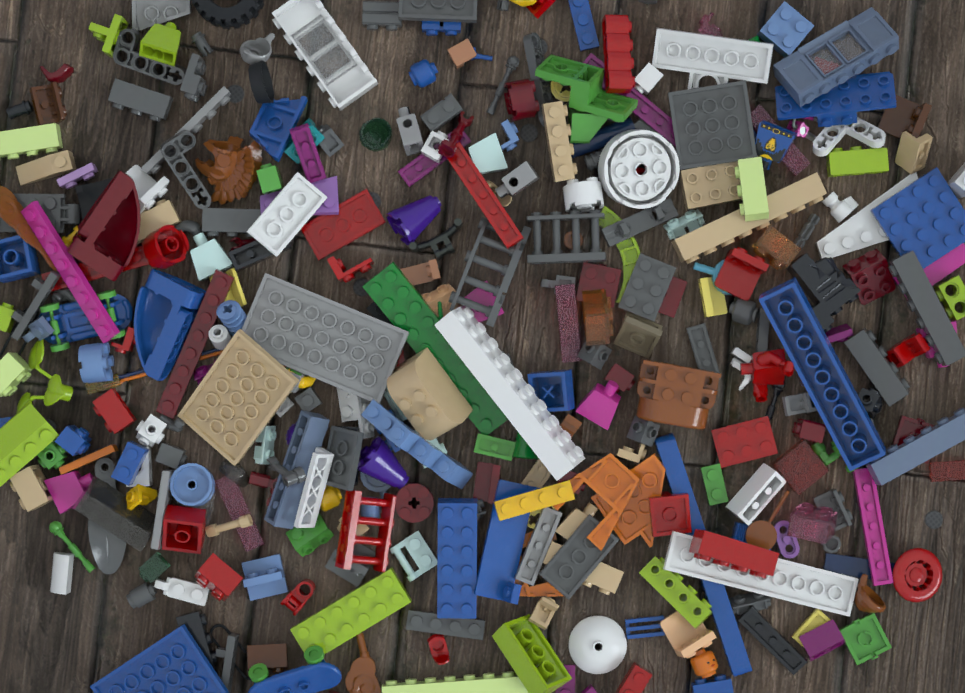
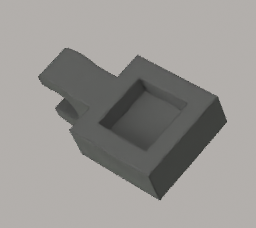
M556 275L555 280L541 279L540 287L554 288L553 294L573 297L576 277Z

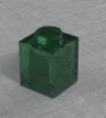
M157 552L138 568L140 571L139 575L145 582L149 581L152 583L169 569L171 565Z

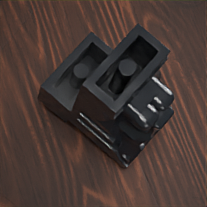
M806 253L800 255L785 267L793 278L796 277L800 287L814 303L811 307L825 333L832 328L831 324L834 322V319L831 316H835L843 310V304H850L859 297L857 295L861 291L850 278H845L843 272L837 268L832 257H825L814 262Z

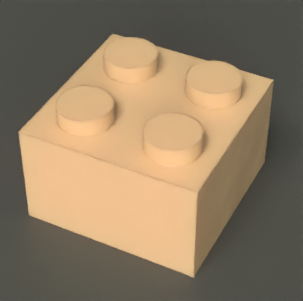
M39 464L29 466L10 478L11 482L9 484L12 490L18 493L20 497L19 503L27 512L36 510L53 501L44 482L46 477Z

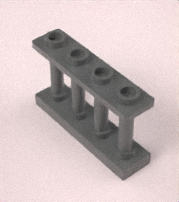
M589 210V214H581V211H569V214L562 215V212L556 211L550 212V215L533 212L531 216H526L527 222H533L534 244L532 255H527V263L533 265L607 262L606 252H602V249H600L599 219H605V214L601 213V210ZM579 220H591L592 249L588 253H582V250H580ZM552 221L553 251H551V254H543V251H541V222ZM560 221H572L573 250H571V253H563L561 250Z

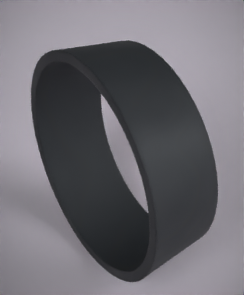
M260 61L250 65L248 69L249 81L256 102L258 104L273 103V83L266 63Z

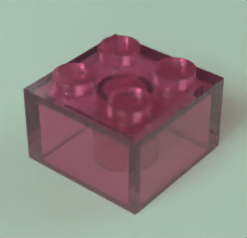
M810 503L799 504L790 514L787 536L826 544L835 534L838 512L833 511L829 507L816 508Z

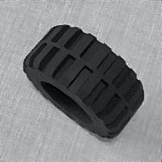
M191 0L203 19L210 22L213 26H221L223 29H230V27L235 29L241 28L240 25L251 23L250 20L253 17L256 18L259 15V9H263L264 6L263 0H241L237 5L227 8L218 6L213 0Z

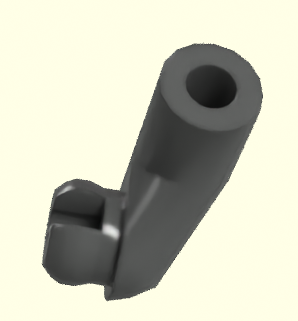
M184 220L174 227L179 231L191 232L193 236L201 233L200 225L191 220Z
M68 288L56 290L51 297L53 302L59 303L63 301H76Z

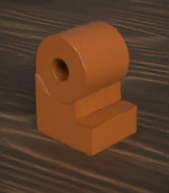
M567 413L560 426L572 438L582 422Z

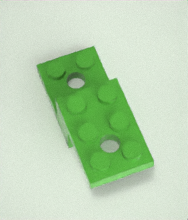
M555 55L547 57L536 68L535 76L545 81H555L563 86H571L569 107L574 108L576 111L592 113L597 117L610 118L614 122H624L637 107V99L615 93H606V91L602 90L603 68Z

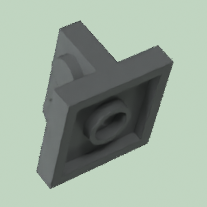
M355 544L353 555L375 557V551L364 544ZM337 546L325 568L358 587L371 565L352 563L351 570L336 567Z

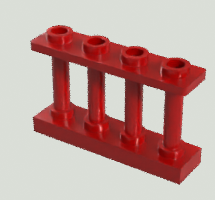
M346 490L335 562L336 567L351 570L352 563L374 565L373 570L379 572L386 571L389 562L388 551L391 546V531L394 526L393 517L396 495L384 493V498L380 499L362 497V491ZM361 504L381 506V518L359 516ZM357 525L379 526L378 538L356 536ZM354 545H376L375 557L353 555Z

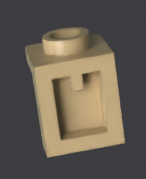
M640 443L635 454V449L623 446V449H617L615 456L639 463L640 460H644L647 449H644L645 444Z

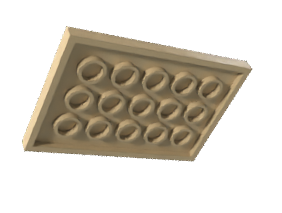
M239 329L177 416L231 464L236 466L294 389L299 379L243 330Z

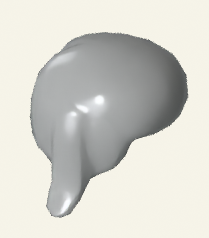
M270 33L265 38L260 37L256 40L245 41L240 47L242 59L250 65L260 61H268L272 53L271 42L275 34Z

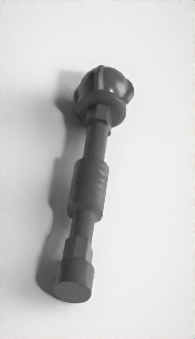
M510 56L507 59V64L505 65L507 67L506 73L496 89L494 100L488 107L487 113L494 115L498 100L502 97L505 90L504 83L507 82L512 71L516 70V67L519 65L518 57Z

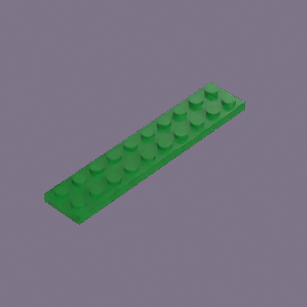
M394 262L362 286L394 326L410 332L406 341L416 353L425 348L430 350L473 408L468 417L482 434H490L508 420L435 327V324L440 321L439 317Z

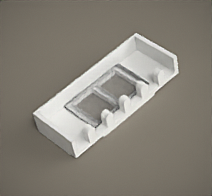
M289 0L272 12L275 17L272 21L278 29L282 27L286 34L283 37L288 44L291 45L293 43L297 48L294 51L300 61L304 59L307 62L308 66L305 68L312 77L316 75L319 79L317 85L323 93L327 91L331 96L328 100L334 108L338 106L340 110H343L378 84L320 0Z

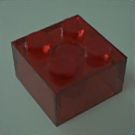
M802 439L771 463L797 495H800L829 471L808 443Z

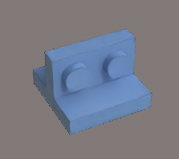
M280 554L241 563L245 577L243 584L244 588L247 587L250 601L289 592Z

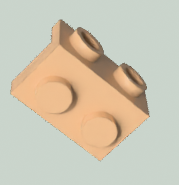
M443 284L438 286L436 290L424 293L421 296L438 317V302L441 301L444 317L450 312L449 309L452 303L448 301L452 291L456 292V290L450 284ZM456 303L454 309L460 307L461 304Z

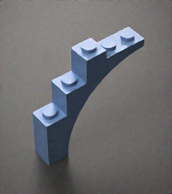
M374 399L361 414L396 446L408 452L421 464L432 469L442 479L462 489L472 477L473 473L460 462L428 442Z

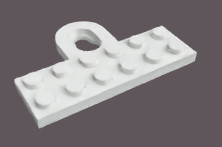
M657 28L652 65L655 68L689 72L688 89L699 88L700 79L708 75L716 79L717 85L729 83V78L767 84L774 44Z

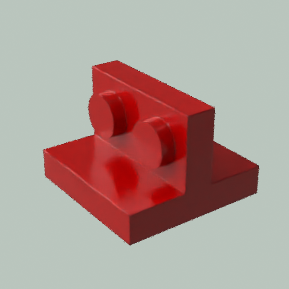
M664 491L661 496L648 497L653 537L671 535L672 531L683 534L692 533L688 493L671 495L668 491Z

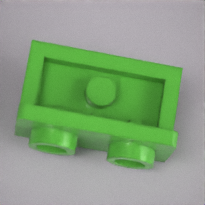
M318 513L315 528L293 527V529L286 532L294 549L302 557L311 554L314 549L321 544L327 543L334 536L320 513Z

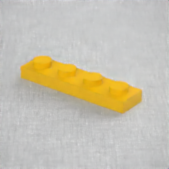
M570 480L494 501L498 520L502 521L571 501L575 497Z

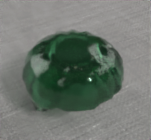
M375 117L362 124L358 134L360 136L359 140L362 146L373 152L382 151L391 142V126L383 118Z

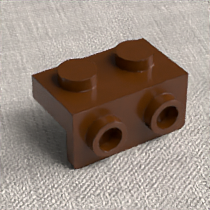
M56 81L48 85L35 86L29 89L38 126L52 123L57 124L65 120L67 112L65 106L62 105V91L60 86H57Z

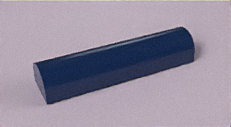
M631 117L627 118L624 122H615L601 127L589 144L573 143L574 155H571L572 159L602 149L617 134L635 129Z

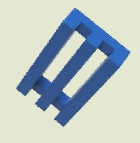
M664 615L625 619L627 639L664 636L665 633L660 624L632 627L629 625V623L661 621L664 619ZM661 628V631L630 634V631Z

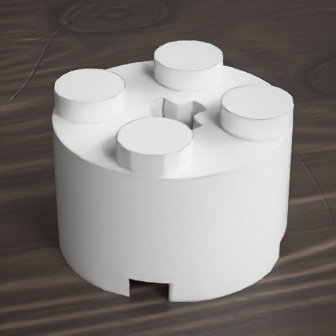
M590 177L586 181L580 182L578 179H571L563 187L566 212L572 209L582 213L595 210L594 207L598 205L599 209L604 207L602 184L598 181V177Z

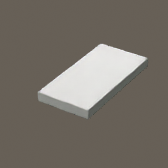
M297 172L248 229L247 233L277 257L327 199V196Z

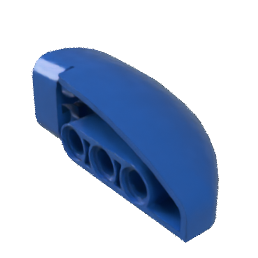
M151 269L145 286L140 288L134 313V336L144 372L157 381H163L177 362L206 291L185 280L156 269Z

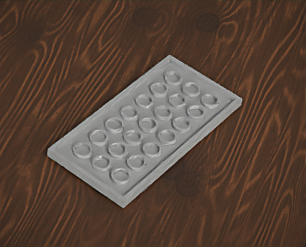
M267 273L264 274L242 327V330L280 364L368 401L374 399L379 404L387 389V378L394 372L410 333Z

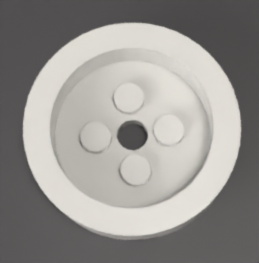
M631 129L617 134L605 145L598 162L599 180L607 195L619 204L637 209L654 207L663 202L670 192L674 190L679 178V159L674 147L662 135L648 130ZM639 164L645 166V172L642 175H639L636 171Z

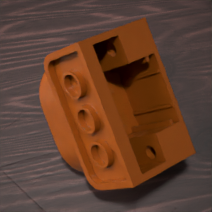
M641 359L636 384V392L640 396L636 416L647 421L703 430L706 428L709 409L714 406L718 392V382L722 374Z

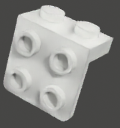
M134 165L126 172L134 180L138 193L140 213L145 209L149 210L156 202L155 199L158 196L161 198L168 191L166 187L170 181L165 176L156 182L138 165Z

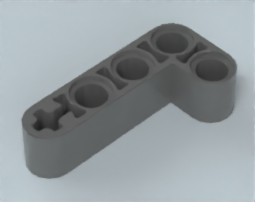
M129 28L120 32L113 53L115 63L173 85L182 84L186 68L177 64L174 67L139 56L137 48L140 42V33L138 30ZM128 32H130L133 35V41L131 43L126 40V34ZM121 51H125L127 53L126 61H123L121 59ZM140 57L146 61L144 68L138 63ZM158 64L164 67L163 74L157 72L156 67ZM179 72V75L182 76V78L177 80L178 76L174 74L169 75V73Z
M183 130L163 142L160 151L193 203L200 209L208 208L211 204V197L183 155V153L194 147L196 138L191 131ZM184 135H190L192 138L191 142L187 145L181 143V138ZM169 145L175 147V152L172 155H167L164 152L165 148ZM178 162H184L186 164V167L183 171H177L175 169V166ZM190 178L196 179V185L192 188L186 186V182ZM199 190L200 194L205 197L206 202L202 203L199 201L195 192Z

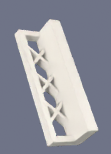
M316 447L315 452L312 454L294 522V527L315 528L334 457L333 453L322 447Z

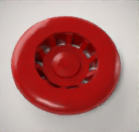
M913 548L904 552L898 558L893 568L894 587L898 594L907 601L923 602L930 599L938 591L942 582V567L938 558L932 552L923 548Z

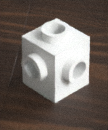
M150 414L145 422L142 420L136 428L138 431L136 435L138 442L146 447L148 445L153 447L155 443L159 445L165 436L162 432L167 424Z

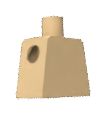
M590 502L583 511L575 507L557 526L555 532L568 540L589 514L593 517L598 508Z

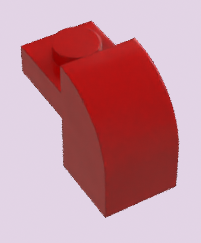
M914 333L888 349L886 357L890 363L893 361L899 368L913 358L926 353L931 348L920 333Z

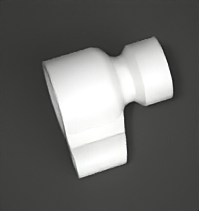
M834 191L822 201L826 207L831 208L830 213L838 223L859 205L851 196L842 201L838 200V196Z

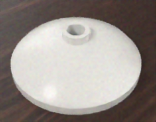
M596 615L581 620L573 628L569 637V652L572 660L579 668L591 674H604L614 670L622 662L626 654L627 641L624 631L618 623L605 616ZM597 643L602 644L600 650L595 649Z

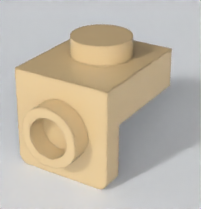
M541 597L537 601L528 621L546 630L559 605L550 597Z

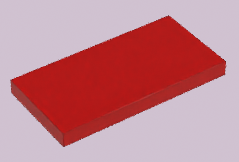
M366 188L340 203L339 215H319L305 223L301 231L318 261L383 225L386 221Z

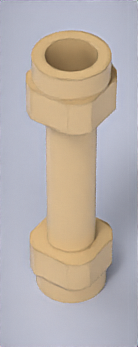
M247 514L240 516L237 520L206 526L205 531L208 537L219 535L220 532L237 527L245 528L252 526L253 520L251 515Z

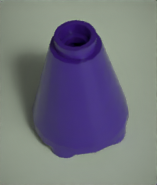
M379 436L372 441L370 447L365 446L361 450L358 471L398 489L404 487L408 482L409 477L385 441Z

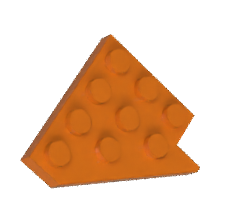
M655 453L630 469L640 481L613 529L624 545L641 535L650 548L653 546L654 537L651 531L648 497L662 495L666 468ZM598 494L591 496L595 505L603 516L606 517L613 508Z

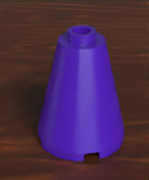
M429 195L386 214L388 215L387 220L395 234L399 233L403 236L400 240L409 246L441 211L440 206L442 205L437 197Z

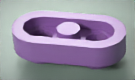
M779 520L774 524L779 551L786 558H794L800 550L794 528L790 522ZM781 526L786 527V531L784 533H780L779 531ZM787 545L792 546V550L789 552L785 549Z

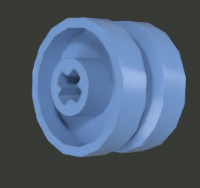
M187 463L181 465L170 478L172 496L179 503L188 507L205 505L215 493L216 483L212 473L199 464ZM195 482V487L191 489L189 484Z

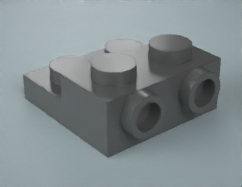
M192 53L180 91L184 93V97L187 100L198 103L201 97L205 96L208 88L206 81L200 76L204 75L206 64H204L205 61L200 55Z

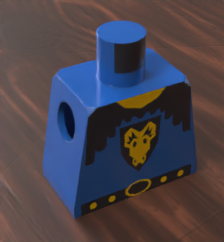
M765 120L759 123L755 146L757 155L762 156L763 169L769 170L772 161L777 163L782 161L798 133Z

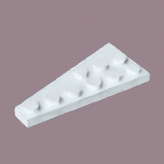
M917 173L909 174L817 241L816 246L820 259L837 257L889 240L870 210L917 180Z

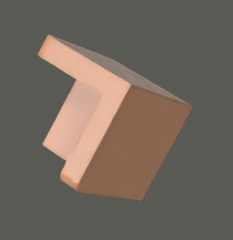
M468 38L447 49L457 69L464 66L465 62L477 56Z

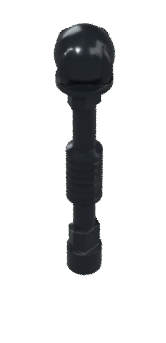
M785 380L783 385H774L772 387L774 389L771 404L768 405L765 415H768L769 421L773 418L777 398L780 392H783L782 389L786 385Z

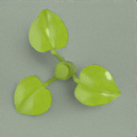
M44 339L38 340L32 347L28 358V365L30 369L35 368L50 379L47 391L44 396L31 397L30 393L26 392L19 400L16 414L28 403L32 404V401L35 399H44V405L50 406L58 400L68 402L72 397L73 387L62 384L58 374L51 376L39 366L44 356Z

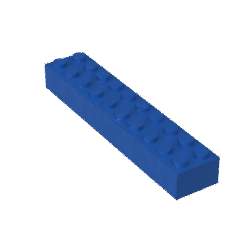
M796 277L760 294L759 302L791 362L794 364L801 381L849 471L886 455L885 445Z

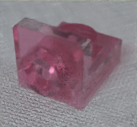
M711 12L709 16L705 14L698 23L701 25L698 31L702 34L722 37L723 34L720 33L721 29L714 24H708L714 13Z

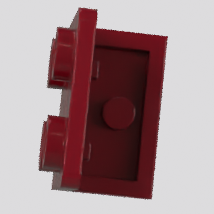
M877 249L868 251L865 255L850 260L842 266L846 275L861 290L857 295L862 305H866L894 291L896 288L887 260Z

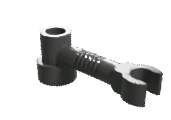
M275 456L266 459L271 464L268 468L282 475L285 486L289 487L295 483L300 484L306 481V474L302 467L299 466L289 471L280 464Z

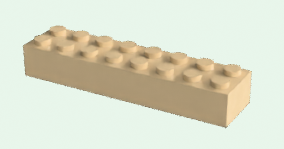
M816 172L768 195L769 219L745 222L744 215H740V209L673 240L671 243L680 262L686 261L689 264L699 259V254L701 253L706 256L716 251V246L720 244L723 248L735 242L734 238L737 236L739 239H742L752 234V229L754 228L759 231L771 225L769 222L771 220H774L776 223L788 217L787 213L790 211L793 215L805 209V204L807 203L812 206L824 200L822 196L827 194Z

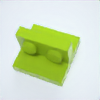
M114 14L110 28L91 22L89 30L97 40L104 42L102 51L107 56L113 58L118 36L122 30L127 29L129 22L122 16Z

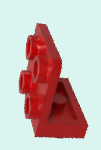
M737 247L728 251L714 285L739 299L748 301L760 275L767 271L769 264L765 263L763 258L759 256L753 257L747 254V250Z

